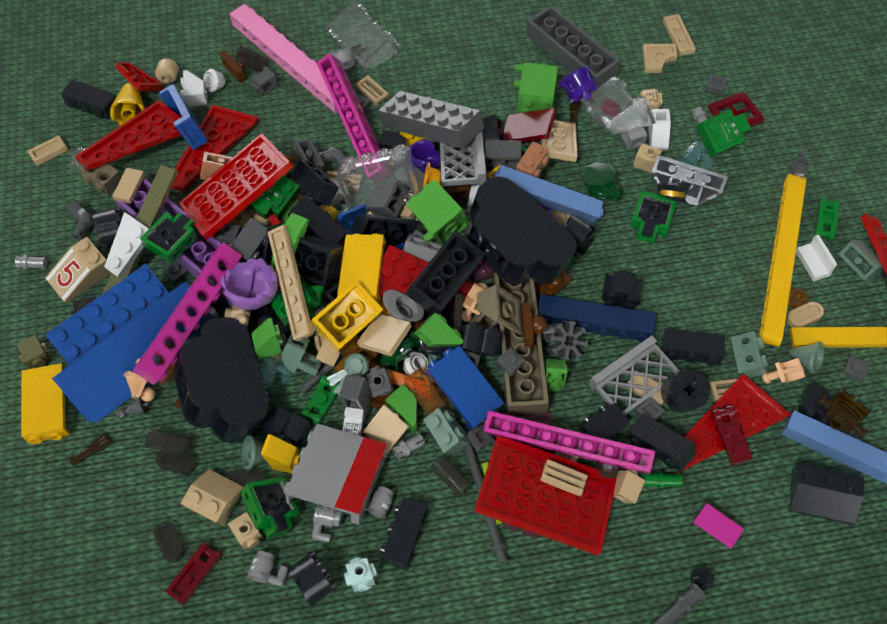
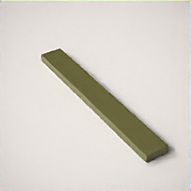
M160 165L136 218L137 221L147 228H150L158 220L179 173L175 169ZM145 247L122 278L111 273L103 293L135 271Z

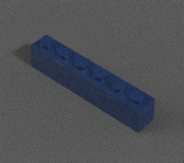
M542 294L540 295L538 315L543 316L546 322L550 324L554 322L564 324L563 320L576 322L574 327H583L586 333L591 332L601 336H615L619 339H633L638 342H643L654 335L656 313Z

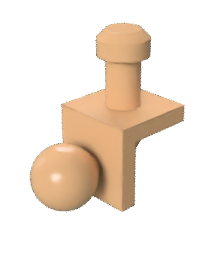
M474 283L462 304L466 309L460 314L463 321H470L472 313L478 316L481 313L477 307V293L488 288L485 283Z
M131 371L124 373L123 376L126 377L132 394L131 398L136 399L140 397L145 402L154 399V389L144 387L147 380Z
M799 358L784 363H775L776 371L762 375L763 382L766 384L778 378L781 379L782 383H789L806 377L804 367L801 365Z

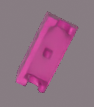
M707 503L693 522L729 549L733 547L744 531V528Z

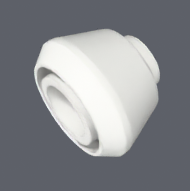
M209 69L205 72L203 81L208 91L215 92L224 86L225 78L222 73L214 69Z
M414 351L409 353V358H406L403 364L405 373L410 377L420 378L425 376V372L429 369L427 367L429 364L427 358L420 352Z

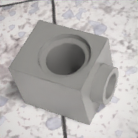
M638 119L624 123L620 136L628 150L639 148L642 143L645 144L647 133Z

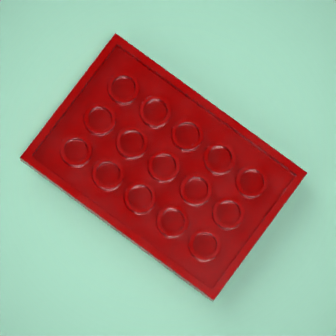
M261 133L179 204L188 217L194 220V225L202 236L208 240L216 235L224 225L230 223L238 213L244 211L251 202L258 199L264 191L272 187L278 179L286 175L294 166Z
M497 435L474 512L599 556L603 546L617 476ZM547 460L588 475L581 496L540 481ZM547 474L548 476L553 477V478L559 480V478H557V477H555V476H552V475H550V474ZM565 482V483H568V484L573 485V486H575V487H579V486H577V485H575V484H572V483H570V482Z

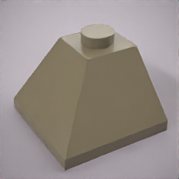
M497 285L477 293V307L480 312L515 333L522 334L519 298Z

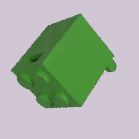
M525 62L524 65H515V71L522 72L521 81H514V87L520 88L517 114L553 108L558 66Z
M436 180L426 184L424 189L411 197L406 204L416 219L428 231L424 235L426 242L435 239L436 243L443 245L455 230L461 233L471 225L463 209Z

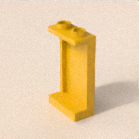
M346 235L337 296L342 294L357 280L380 305L378 291L383 250L386 248L384 235Z
M62 363L22 370L21 436L30 444H40L46 440H61L63 437L69 436V431L66 429L65 394L52 379L65 369Z

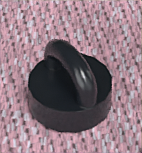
M704 567L696 568L691 573V583L696 584L701 590H708L713 586L714 577L709 569Z

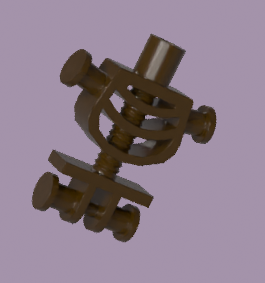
M845 388L832 402L826 399V395H823L817 402V405H822L826 408L825 415L831 419L830 426L833 429L840 430L842 428L847 433L854 431L859 435V439L868 433L869 430H865L860 424L872 409L868 410L862 405V401L859 403L855 402L853 399L856 396L848 394Z

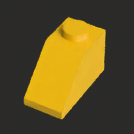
M267 435L261 455L272 469L292 473L294 465L299 464L300 451L297 447L273 435Z

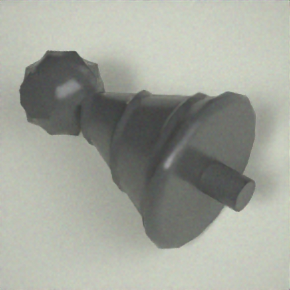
M139 397L126 409H117L116 416L124 418L127 414L146 415L145 406L148 405V402H143Z

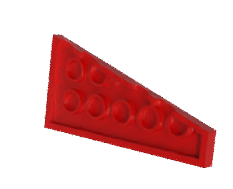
M158 100L76 155V160L87 170L181 136V133L173 123L180 119L181 116Z
M212 105L200 125L208 141L194 150L188 145L175 167V170L179 173L172 189L183 192L187 190L200 177L204 151L224 155L260 122L259 117Z
M866 213L860 218L887 275V234L881 226V221L876 216L872 217Z
M389 245L382 258L379 295L383 298V294L387 290H395L406 295L408 288L427 266L428 262ZM467 280L463 283L455 294V306L466 309L462 304L474 283ZM452 299L449 301V303H448L446 306H448V307H450V305L452 306Z
M742 374L684 436L694 442L696 455L683 471L725 450L711 418V410L717 408L721 410L724 406L732 405L745 439L788 418L791 414ZM722 417L723 423L728 422L726 417Z

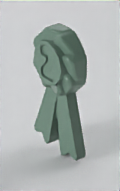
M353 353L347 357L344 370L327 377V380L330 381V386L340 382L333 390V393H337L339 396L345 375L353 376V374H359L364 376L368 372L369 361L360 353Z

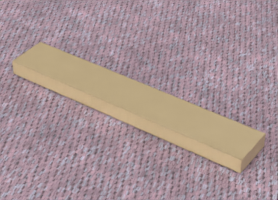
M281 225L269 231L268 236L293 340L299 341L313 335V329L288 228L285 225Z

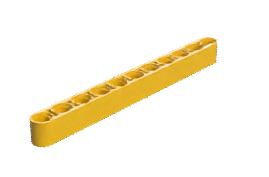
M787 174L783 186L759 334L764 344L776 347L781 345L784 334L806 186L805 177Z

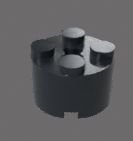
M115 207L93 213V220L97 219L98 223L94 225L101 245L105 244V249L113 245L124 215L121 208L117 209Z
M571 215L567 220L565 228L576 241V251L573 256L579 259V254L583 256L594 239L591 236L592 233H597V226L579 216Z
M614 271V275L607 273L604 278L601 297L605 302L604 305L622 306L623 308L635 310V307L640 304L643 279L640 277L639 280L636 278V274L626 271Z
M686 369L674 373L661 386L662 400L674 412L686 413L696 410L707 403L709 395L707 379L697 371Z
M314 552L306 555L287 569L310 606L318 603L337 588Z

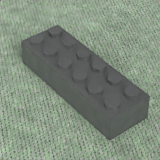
M552 5L527 20L526 35L570 72L583 66H588L591 77L599 85L597 89L618 75L620 60Z
M404 91L396 93L392 99L379 109L381 119L386 128L464 149L484 129L480 110Z

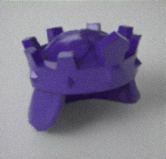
M588 66L578 68L559 82V85L566 91L570 103H573V100L575 102L579 101V98L582 97L584 100H590L591 90L595 91L599 86L596 84L595 79L591 77Z
M422 139L410 146L408 157L411 163L425 174L428 162L430 167L439 170L441 156L435 150L432 141Z

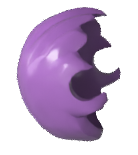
M250 258L245 263H237L235 269H228L226 278L224 275L221 278V285L224 288V295L234 306L243 310H256L272 301L278 290L279 279L277 272H274L273 267L268 266L264 259L259 258L255 260Z

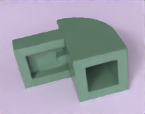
M291 333L282 352L283 364L292 373H295L298 368L316 376L321 362L315 360L316 356L305 352L310 340L303 338L295 341Z

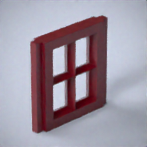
M743 91L707 106L713 117L721 114L718 110L729 107L734 116L749 110L753 117L747 119L750 127L765 122L762 113ZM743 102L746 108L736 111L732 106Z

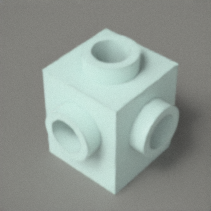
M354 558L350 561V564L346 565L348 572L344 573L347 586L352 585L354 592L366 591L375 585L373 577L377 576L374 564H369L367 558ZM363 571V573H362L361 575H357V574H356V573H358V572Z

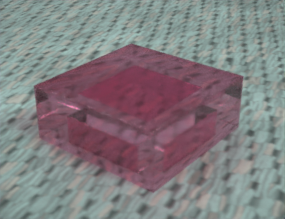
M605 97L600 110L615 118L619 112L620 105Z

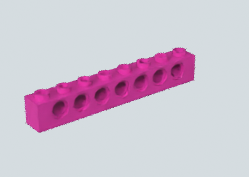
M329 53L316 62L367 177L378 183L392 173L340 60Z
M224 242L216 248L133 369L134 373L151 384L164 380L168 374V371H166L169 364L173 365L179 357L177 352L189 340L187 338L191 332L194 333L200 326L198 321L201 316L205 317L210 311L209 304L211 301L215 302L220 296L221 292L219 290L222 287V276L224 275L226 278L227 270L235 269L236 264L240 263L238 261L242 257L241 254ZM218 264L223 265L225 270H221L218 267ZM208 279H212L215 286L210 285ZM197 294H202L204 301H201ZM187 309H191L194 312V317L187 313ZM176 324L181 325L184 329V332H179L176 328ZM165 340L172 342L173 349L166 346ZM154 356L161 358L162 365L155 363Z
M488 411L484 432L489 435H500L517 442L651 474L655 451L492 411Z

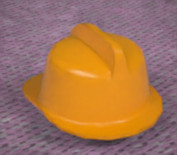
M428 162L425 169L423 189L426 184L431 183L433 180H436L443 188L441 171L430 167Z

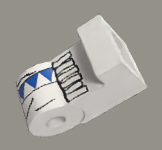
M346 407L342 431L362 436L365 421L364 410Z

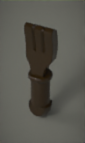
M581 101L570 103L569 123L577 125Z
M104 433L94 440L89 447H85L84 450L72 456L69 461L70 464H79V462L91 456L93 452H100L112 444V441Z

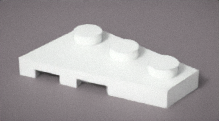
M124 212L104 267L117 277L122 278L144 248L140 237L149 228Z

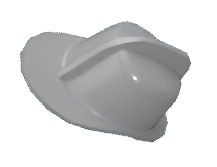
M362 43L331 52L330 54L340 60L344 70L349 69L355 63V50L360 48Z
M387 290L383 294L384 305L391 317L411 323L421 320L424 316L423 307L407 295L395 290Z

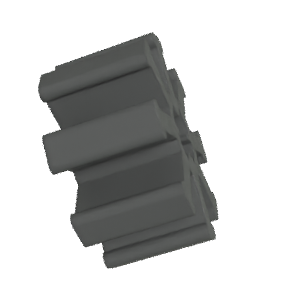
M563 320L564 324L555 322L551 324L550 327L554 329L557 335L545 333L544 340H555L552 346L546 347L548 353L557 355L558 352L556 358L569 361L568 357L577 359L581 357L582 354L579 353L575 346L576 344L580 347L588 346V341L577 340V337L583 333L585 334L586 330L583 327H574L576 322Z

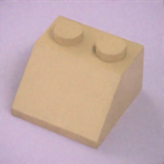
M208 469L191 484L180 504L224 526L238 502L244 487Z

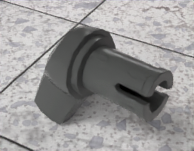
M330 147L328 151L318 153L322 157L323 163L332 161L344 173H348L354 168L350 159L337 147Z
M73 200L65 208L78 223L71 236L73 238L77 236L76 240L81 241L84 239L87 230L93 227L94 220L76 200Z

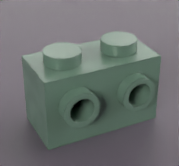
M851 240L838 253L843 258V261L864 281L875 279L884 270L878 256L862 240Z
M755 331L731 337L738 373L740 375L744 374L749 378L768 374L766 367L769 366L766 354L763 355L762 349L765 348L762 337H758Z
M437 408L424 419L425 424L443 453L455 455L470 443L465 431L459 426L454 414L449 409Z

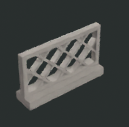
M482 131L471 143L459 151L455 150L454 148L456 147L440 143L442 186L479 184L480 186L486 181ZM468 151L471 154L467 156L464 153ZM448 152L454 154L451 157L446 156ZM458 157L463 159L460 162L455 161V159ZM468 162L473 164L470 167L465 166ZM449 163L455 165L451 169L446 167ZM459 168L463 170V172L460 174L455 172ZM468 174H471V175H473V176H475V177H469V178H467V177H465V176L468 175ZM450 175L455 177L453 179H446Z
M650 336L594 375L590 380L589 386L593 391L596 390L609 406L613 403L617 404V400L628 401V408L622 411L626 416L661 390L663 384L661 380L665 381L668 378L662 376V368H669L673 373H677L680 370L656 345L657 340ZM655 352L660 357V361H649V355ZM634 365H645V373L634 372ZM648 365L659 367V375L648 374ZM621 374L630 375V384L620 383L619 376ZM633 376L644 377V386L633 385ZM647 378L657 379L658 386L656 388L647 387ZM606 385L615 386L614 395L607 394L602 388ZM618 387L629 388V397L617 395ZM632 388L644 390L643 397L640 399L632 398Z

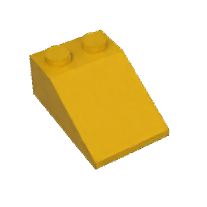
M356 280L311 320V325L338 353L375 319L383 309Z

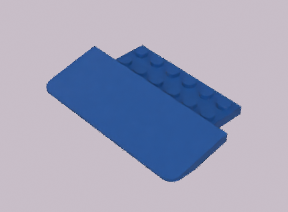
M144 264L46 334V337L69 364L67 368L52 379L86 420L98 422L131 398L130 388L126 377L123 375L127 371L133 372L137 365V359L144 355L188 291L190 286L186 281L169 293L147 264ZM187 309V313L194 317V312L191 309ZM210 312L205 317L201 316L198 321L200 326L194 333L191 332L187 338L200 337L203 325L207 321L214 319ZM176 324L177 330L179 332H184L183 327L179 324ZM165 340L166 346L173 349L172 342ZM181 348L177 352V354L179 355L178 359L173 365L169 364L166 371L179 362ZM154 356L155 363L162 365L161 358Z

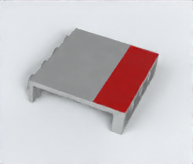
M317 424L314 431H310L308 435L307 446L301 450L299 464H295L293 467L291 481H287L284 487L286 503L290 504L294 497L351 514V523L359 525L387 456V444Z

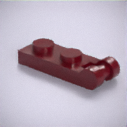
M727 405L721 410L718 408L711 410V418L731 466L753 459L735 417L733 406ZM722 417H726L728 422L723 423Z
M207 542L202 543L165 592L184 606L214 565L221 560L223 554L218 550L214 551L211 549V545ZM207 556L208 560L204 563L201 559Z

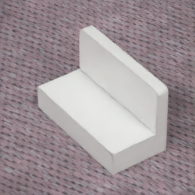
M819 235L814 236L810 244L797 247L796 249L797 256L813 281L829 277L837 266L836 261Z

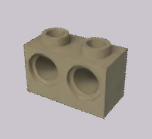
M107 163L87 170L84 166L78 168L84 182L87 184L91 183L100 193L103 191L107 195L116 190L122 178L119 171Z

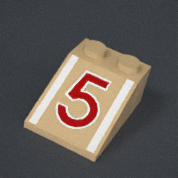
M86 237L70 247L45 279L66 304L112 272L104 267L107 260Z

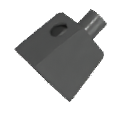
M396 179L376 187L371 198L366 200L365 204L373 215L396 218L409 190Z

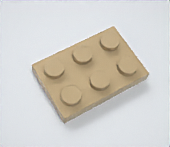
M554 120L549 138L541 139V145L549 148L548 156L550 158L576 162V124Z

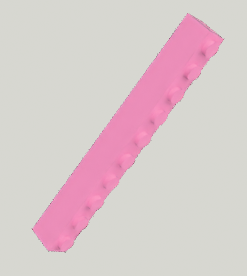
M246 4L230 13L232 25L335 114L338 113L322 74L314 60L307 57L304 51H300L293 42L288 41L273 25H269L262 16L257 15L254 9L249 8Z

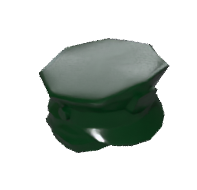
M595 162L585 166L582 178L586 181L585 187L588 189L590 196L613 202L620 200L623 196V190L615 177L617 170L611 164Z
M416 330L409 331L408 336L402 340L392 356L383 354L379 365L383 367H390L392 365L398 372L403 367L405 359L409 358L408 354L417 351L419 348L417 335L414 333Z

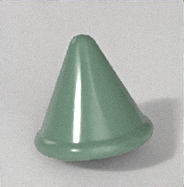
M817 342L790 349L789 354L794 359L799 358L801 365L810 374L814 375L822 366L825 347L822 342Z
M248 435L242 445L241 459L246 470H251L253 467L266 461L261 455L264 443L255 439L252 435Z

